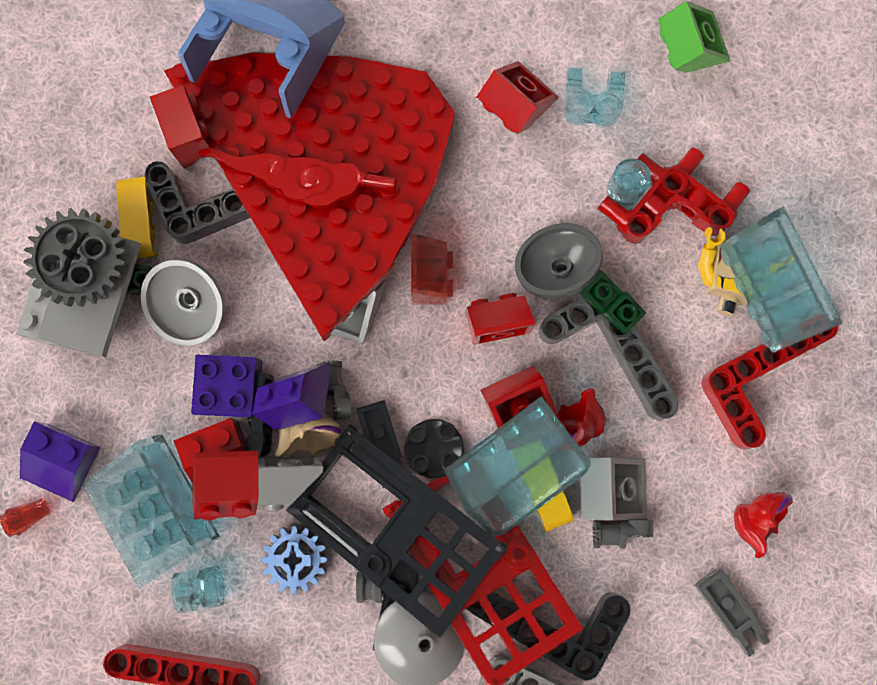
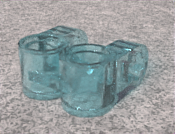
M568 67L565 78L563 114L566 121L573 125L594 123L603 128L614 125L624 106L625 72L610 70L606 91L595 95L586 89H582V68ZM573 105H581L585 110L578 111L573 108ZM601 107H608L613 113H605Z

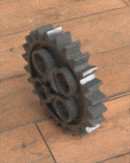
M69 208L67 217L59 211L56 212L57 220L54 222L46 217L47 227L45 229L36 225L35 228L39 232V236L28 237L34 243V247L24 248V251L32 255V258L24 260L23 263L33 267L26 275L35 279L31 284L37 289L42 288L40 293L46 298L51 296V301L57 304L63 300L64 305L72 307L75 300L78 306L84 307L86 299L93 304H97L96 295L98 294L107 299L108 293L106 288L118 289L113 281L115 278L124 279V276L118 271L119 268L128 267V264L122 261L121 258L129 255V253L125 249L120 248L126 241L122 237H117L120 231L115 226L111 227L112 222L107 218L101 220V216L97 212L92 213L90 216L89 212L84 208L81 209L78 216L72 208ZM70 233H74L75 236L72 242L64 244L65 237ZM103 244L101 253L92 256L93 248L96 245ZM81 255L79 260L73 259L74 256ZM61 260L59 269L51 272L53 262ZM89 271V279L79 284V276L83 272Z

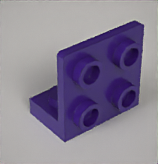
M195 354L191 413L193 415L252 417L256 371L262 372V360L256 357Z

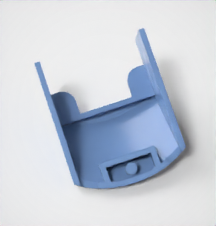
M203 0L205 10L178 52L189 81L197 82L232 22L282 39L275 52L276 59L281 66L290 69L279 88V94L286 117L293 118L345 24L344 15L329 0Z

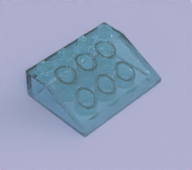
M785 207L775 210L732 236L720 246L722 260L727 266H730L735 276V286L740 293L744 294L748 303V312L751 318L757 321L761 329V339L771 349L772 353L843 323Z
M163 434L136 441L82 484L139 589L221 538L212 521L203 519L193 520L192 486Z

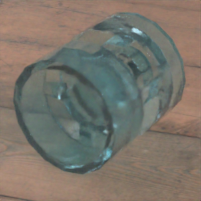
M626 159L620 162L608 180L606 186L607 194L622 206H631L637 203L651 182V172L647 165L637 159Z
M219 565L201 568L198 574H195L193 570L174 573L171 591L174 607L179 614L196 611L200 605L205 609L224 605L225 588L223 573Z

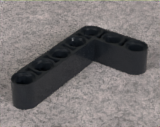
M156 161L149 164L145 169V179L167 232L180 244L192 243L250 218L243 205L237 211H230V206L233 203L240 202L233 189L189 207L176 175L167 164ZM167 174L164 181L156 182L160 175ZM177 199L174 207L167 208V203L170 200ZM208 213H215L212 221L203 222L204 217ZM188 224V228L184 233L177 234V229L180 225Z
M496 592L486 596L495 612L501 607L510 608L512 614L519 610L516 604ZM614 592L604 594L599 599L578 640L576 641L570 637L564 641L565 647L561 653L553 654L549 651L543 657L582 680L596 678L630 616L631 610L628 601ZM612 600H619L621 608L616 615H609L607 612V606ZM471 605L466 608L470 613L493 626L481 605ZM534 616L546 636L557 631L556 628ZM522 617L508 626L506 630L510 637L531 648L538 643L536 636L526 638L522 635L523 627L528 624L525 618ZM605 628V639L599 643L593 642L592 634L594 630ZM582 656L591 657V665L586 670L577 668V662Z

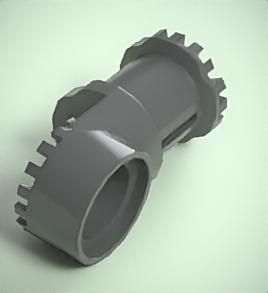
M332 360L330 363L332 367L327 395H331V400H333L331 402L333 404L332 409H335V411H332L335 414L333 418L334 420L351 418V402L345 385H342L340 368L343 367L342 361Z
M653 520L619 521L618 524H600L599 521H593L592 529L595 530L593 534H596V536H593V538H596L593 539V547L600 548L601 545H617L620 549H625L627 537H653Z

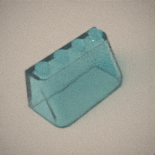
M541 396L457 459L444 471L466 513L488 533L498 536L510 531L585 475L590 468L591 461Z

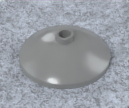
M170 259L156 265L146 275L141 287V306L148 323L160 336L178 345L191 346L205 342L219 330L224 319L225 301L218 282L208 270L190 260ZM190 293L193 295L195 299L194 302L190 299Z
M423 592L418 598V602L439 618L443 610L434 594ZM396 601L392 602L385 609L375 628L374 650L377 660L383 671L400 685H436L453 673L464 653L465 647L451 624L442 637L439 638ZM427 639L429 641L428 647L426 649H419L420 641Z

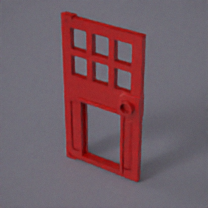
M473 457L459 465L452 473L437 478L427 485L436 492L458 479L491 534L500 542H504L509 546L507 552L499 561H496L460 611L462 612L474 603L479 602L493 626L477 637H474L460 612L451 623L486 685H502L505 683V680L583 630V627L479 463ZM396 500L382 509L389 519L400 507L402 501ZM421 535L408 551L413 558L427 569L431 567L441 553L439 549ZM446 560L436 576L454 591L458 592L469 577V573L462 570L456 574L448 560ZM480 560L477 561V562H475V563L472 564V565H473L474 567H476L477 564L480 562ZM530 570L544 594L526 604L512 580L525 571ZM429 583L428 586L444 611L451 599L433 584ZM501 586H505L519 609L503 620L499 619L486 597ZM547 601L551 603L564 624L563 627L549 636L545 635L532 614L533 610ZM524 617L536 636L538 643L520 653L506 628ZM499 634L513 659L497 670H494L482 651L480 644Z

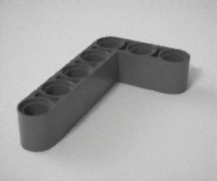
M584 298L544 318L539 326L538 333L541 340L547 344L559 343L597 323L650 418L661 421L671 418L677 413L679 405L677 398L636 325L627 334H615L612 330V324ZM572 311H581L585 315V322L578 323L574 321L571 316ZM549 323L556 324L559 327L560 334L558 336L549 335L546 332L545 326ZM627 348H634L638 352L639 358L637 361L629 360L626 355ZM642 373H647L652 377L653 385L651 388H647L642 384ZM657 399H662L667 404V412L665 414H661L656 410Z

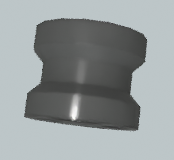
M357 572V603H364L366 600L382 603L383 591L363 574Z

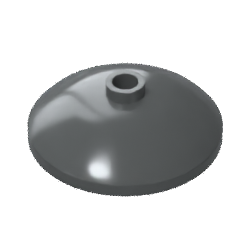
M571 223L550 225L532 234L522 244L515 259V272L521 285L535 296L548 299L567 297L587 287L597 276L603 260L602 248L597 237L583 226Z

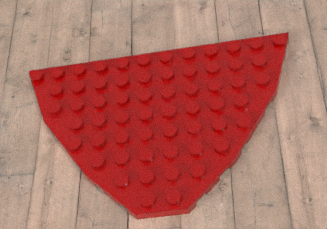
M248 53L211 60L196 83L189 81L182 63L164 70L173 88L184 85L189 94H195L201 109L196 111L199 120L204 119L210 132V136L206 137L209 148L217 149L236 157L266 153L279 155L283 158H314L330 164L350 163L355 165L358 170L368 172V174L397 178L395 190L361 186L357 194L352 198L340 201L329 208L321 209L311 207L304 202L292 201L283 194L282 190L271 188L264 180L257 179L252 174L237 172L216 159L324 342L332 335L331 332L351 315L350 312L362 300H365L390 274L395 265V259L401 248L405 246L424 210V205L436 188L451 129H453L455 122V111L426 71L352 56L327 55L293 118L286 117L279 94V88L290 69L284 68L278 63L276 54Z

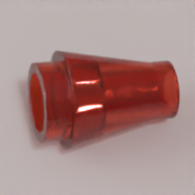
M41 498L34 502L5 509V513L0 515V523L9 537L14 535L20 536L42 518L51 514L47 507L46 501Z

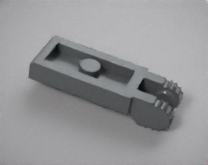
M721 568L715 569L694 585L726 631L736 640L748 657L755 653L752 645L742 634L748 628L752 630L754 637L761 644L766 645L770 642L768 636L759 625L758 618Z

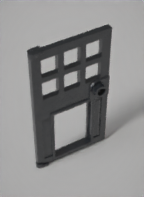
M350 424L340 435L341 439L322 462L323 473L286 511L441 638L496 561H499L507 552L509 546L488 533L360 434ZM342 455L402 501L400 507L372 544L312 496ZM438 511L442 512L459 526V529L447 544L426 529ZM466 533L488 548V551L476 567L454 551ZM420 535L441 551L429 569L408 554V551ZM448 557L469 573V577L458 592L454 591L436 576ZM402 560L422 576V579L411 594L407 593L390 579L391 574ZM429 583L433 584L451 599L439 618L418 602V598Z

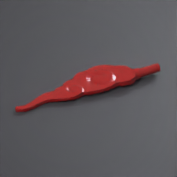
M212 148L201 149L198 152L200 157H213L237 172L252 174L255 178L264 180L271 188L282 190L288 199L304 202L314 208H329L340 201L350 199L357 194L361 186L395 190L397 178L368 174V172L358 170L355 165L350 163L330 164L314 158H283L279 155L266 153L236 157Z

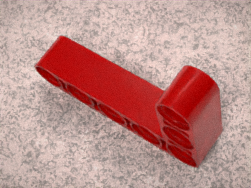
M823 313L812 317L707 372L703 376L701 382L703 391L735 446L741 449L756 448L761 446L766 439L765 428L741 386L832 339L837 334L839 326L833 316ZM816 323L822 326L823 335L816 331ZM791 336L795 337L798 341L797 349L790 343ZM765 349H768L772 352V362L767 361V359L765 358ZM740 362L747 366V376L739 372L738 366ZM714 375H717L723 381L721 390L713 385ZM730 401L735 403L738 408L736 416L731 415L728 411V403ZM745 428L750 429L753 436L750 443L746 442L743 438V430Z
M124 644L109 651L103 661V668L110 677L154 685H240L238 682L239 673L247 674L250 677L251 685L260 684L259 670L249 663L132 644ZM119 653L124 654L127 658L126 668L120 666L117 661ZM149 658L154 659L158 664V671L156 673L148 668L147 662ZM179 663H183L188 667V677H182L178 673ZM209 668H214L219 672V682H213L209 679Z

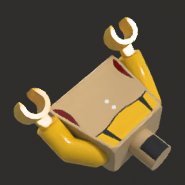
M708 227L704 231V236L708 242L703 245L697 266L702 282L707 286V294L720 297L717 313L725 316H734L737 303L747 305L754 300L761 299L768 293L785 271L783 267H790L795 263L796 254L793 252L788 260H781V256L786 249L785 247L779 248L776 252L777 262L772 263L773 258L724 244L725 233L721 228L719 235L711 239L712 228Z

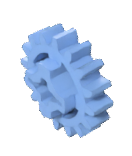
M293 526L290 534L286 528L280 529L281 537L279 538L275 534L272 535L270 539L273 545H265L263 547L269 553L267 557L261 558V562L268 563V568L263 571V575L271 573L273 577L269 584L281 583L279 587L280 592H283L288 586L290 587L291 594H296L299 586L306 592L309 590V581L315 585L320 582L316 576L317 573H326V569L321 566V563L328 561L329 557L322 556L321 551L326 549L327 546H318L316 542L319 538L316 535L311 538L309 536L310 530L307 528L302 533H299V527ZM289 540L287 549L283 553L276 554L281 544ZM302 540L312 548L313 553H308L302 547ZM294 551L296 552V557H301L302 562L296 564V569L293 562H288V557L293 555ZM314 565L310 574L301 579L302 570L306 566ZM277 566L283 568L287 573V578L279 572Z

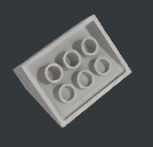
M68 234L64 239V244L72 242L75 234ZM123 238L126 243L120 248L125 249L129 255L122 257L121 260L128 264V267L119 268L118 272L124 276V279H114L113 282L118 287L117 290L110 287L106 288L108 293L107 299L100 294L96 295L97 304L91 303L88 299H86L84 307L78 306L75 300L72 307L64 305L63 300L57 304L51 301V296L46 298L40 294L42 288L37 289L32 286L29 290V296L23 315L20 318L16 335L49 345L106 357L141 243ZM103 244L96 245L93 248L92 256L101 253ZM81 255L74 256L73 259L79 260ZM61 260L53 262L51 272L59 269ZM85 271L79 276V284L89 279V271Z

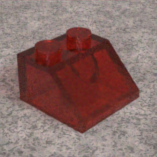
M411 234L412 305H447V297H453V279H447V269H453V251H447V242L419 234Z

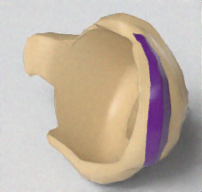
M326 414L323 415V418L280 429L279 446L275 456L289 458L296 450L310 451L311 455L314 456L321 450L335 446L342 430L339 424Z

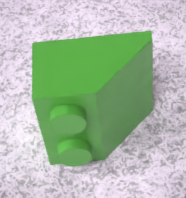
M686 1L658 19L661 27L660 36L667 45L669 51L668 60L675 70L688 73L730 61L713 11Z

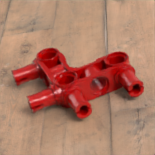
M694 147L690 148L677 165L671 167L664 166L663 168L642 152L632 167L652 182L650 184L652 187L633 210L630 209L628 211L609 195L602 201L597 210L617 224L616 228L622 233L623 238L632 244L641 243L662 221L660 217L664 212L671 208L673 210L678 209L692 220V224L703 232L706 228L711 227V235L717 236L719 235L720 228L725 231L733 224L737 217V209L749 195L750 189L745 184L737 182L724 199H720L690 176L704 159L703 153ZM666 181L673 182L677 190L668 188ZM712 215L718 216L722 220V225L716 224L712 219ZM631 224L640 225L643 233L634 232Z

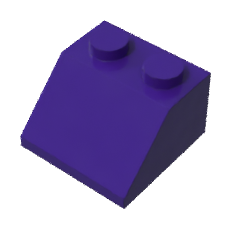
M324 363L282 376L258 387L252 415L275 430L323 418L332 365Z
M34 421L20 448V478L74 502L100 447L48 423Z

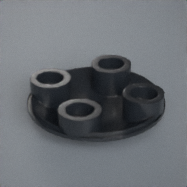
M439 419L425 420L413 426L407 435L404 446L405 457L409 466L416 473L427 478H440L452 473L460 464L464 451L463 440L453 424Z

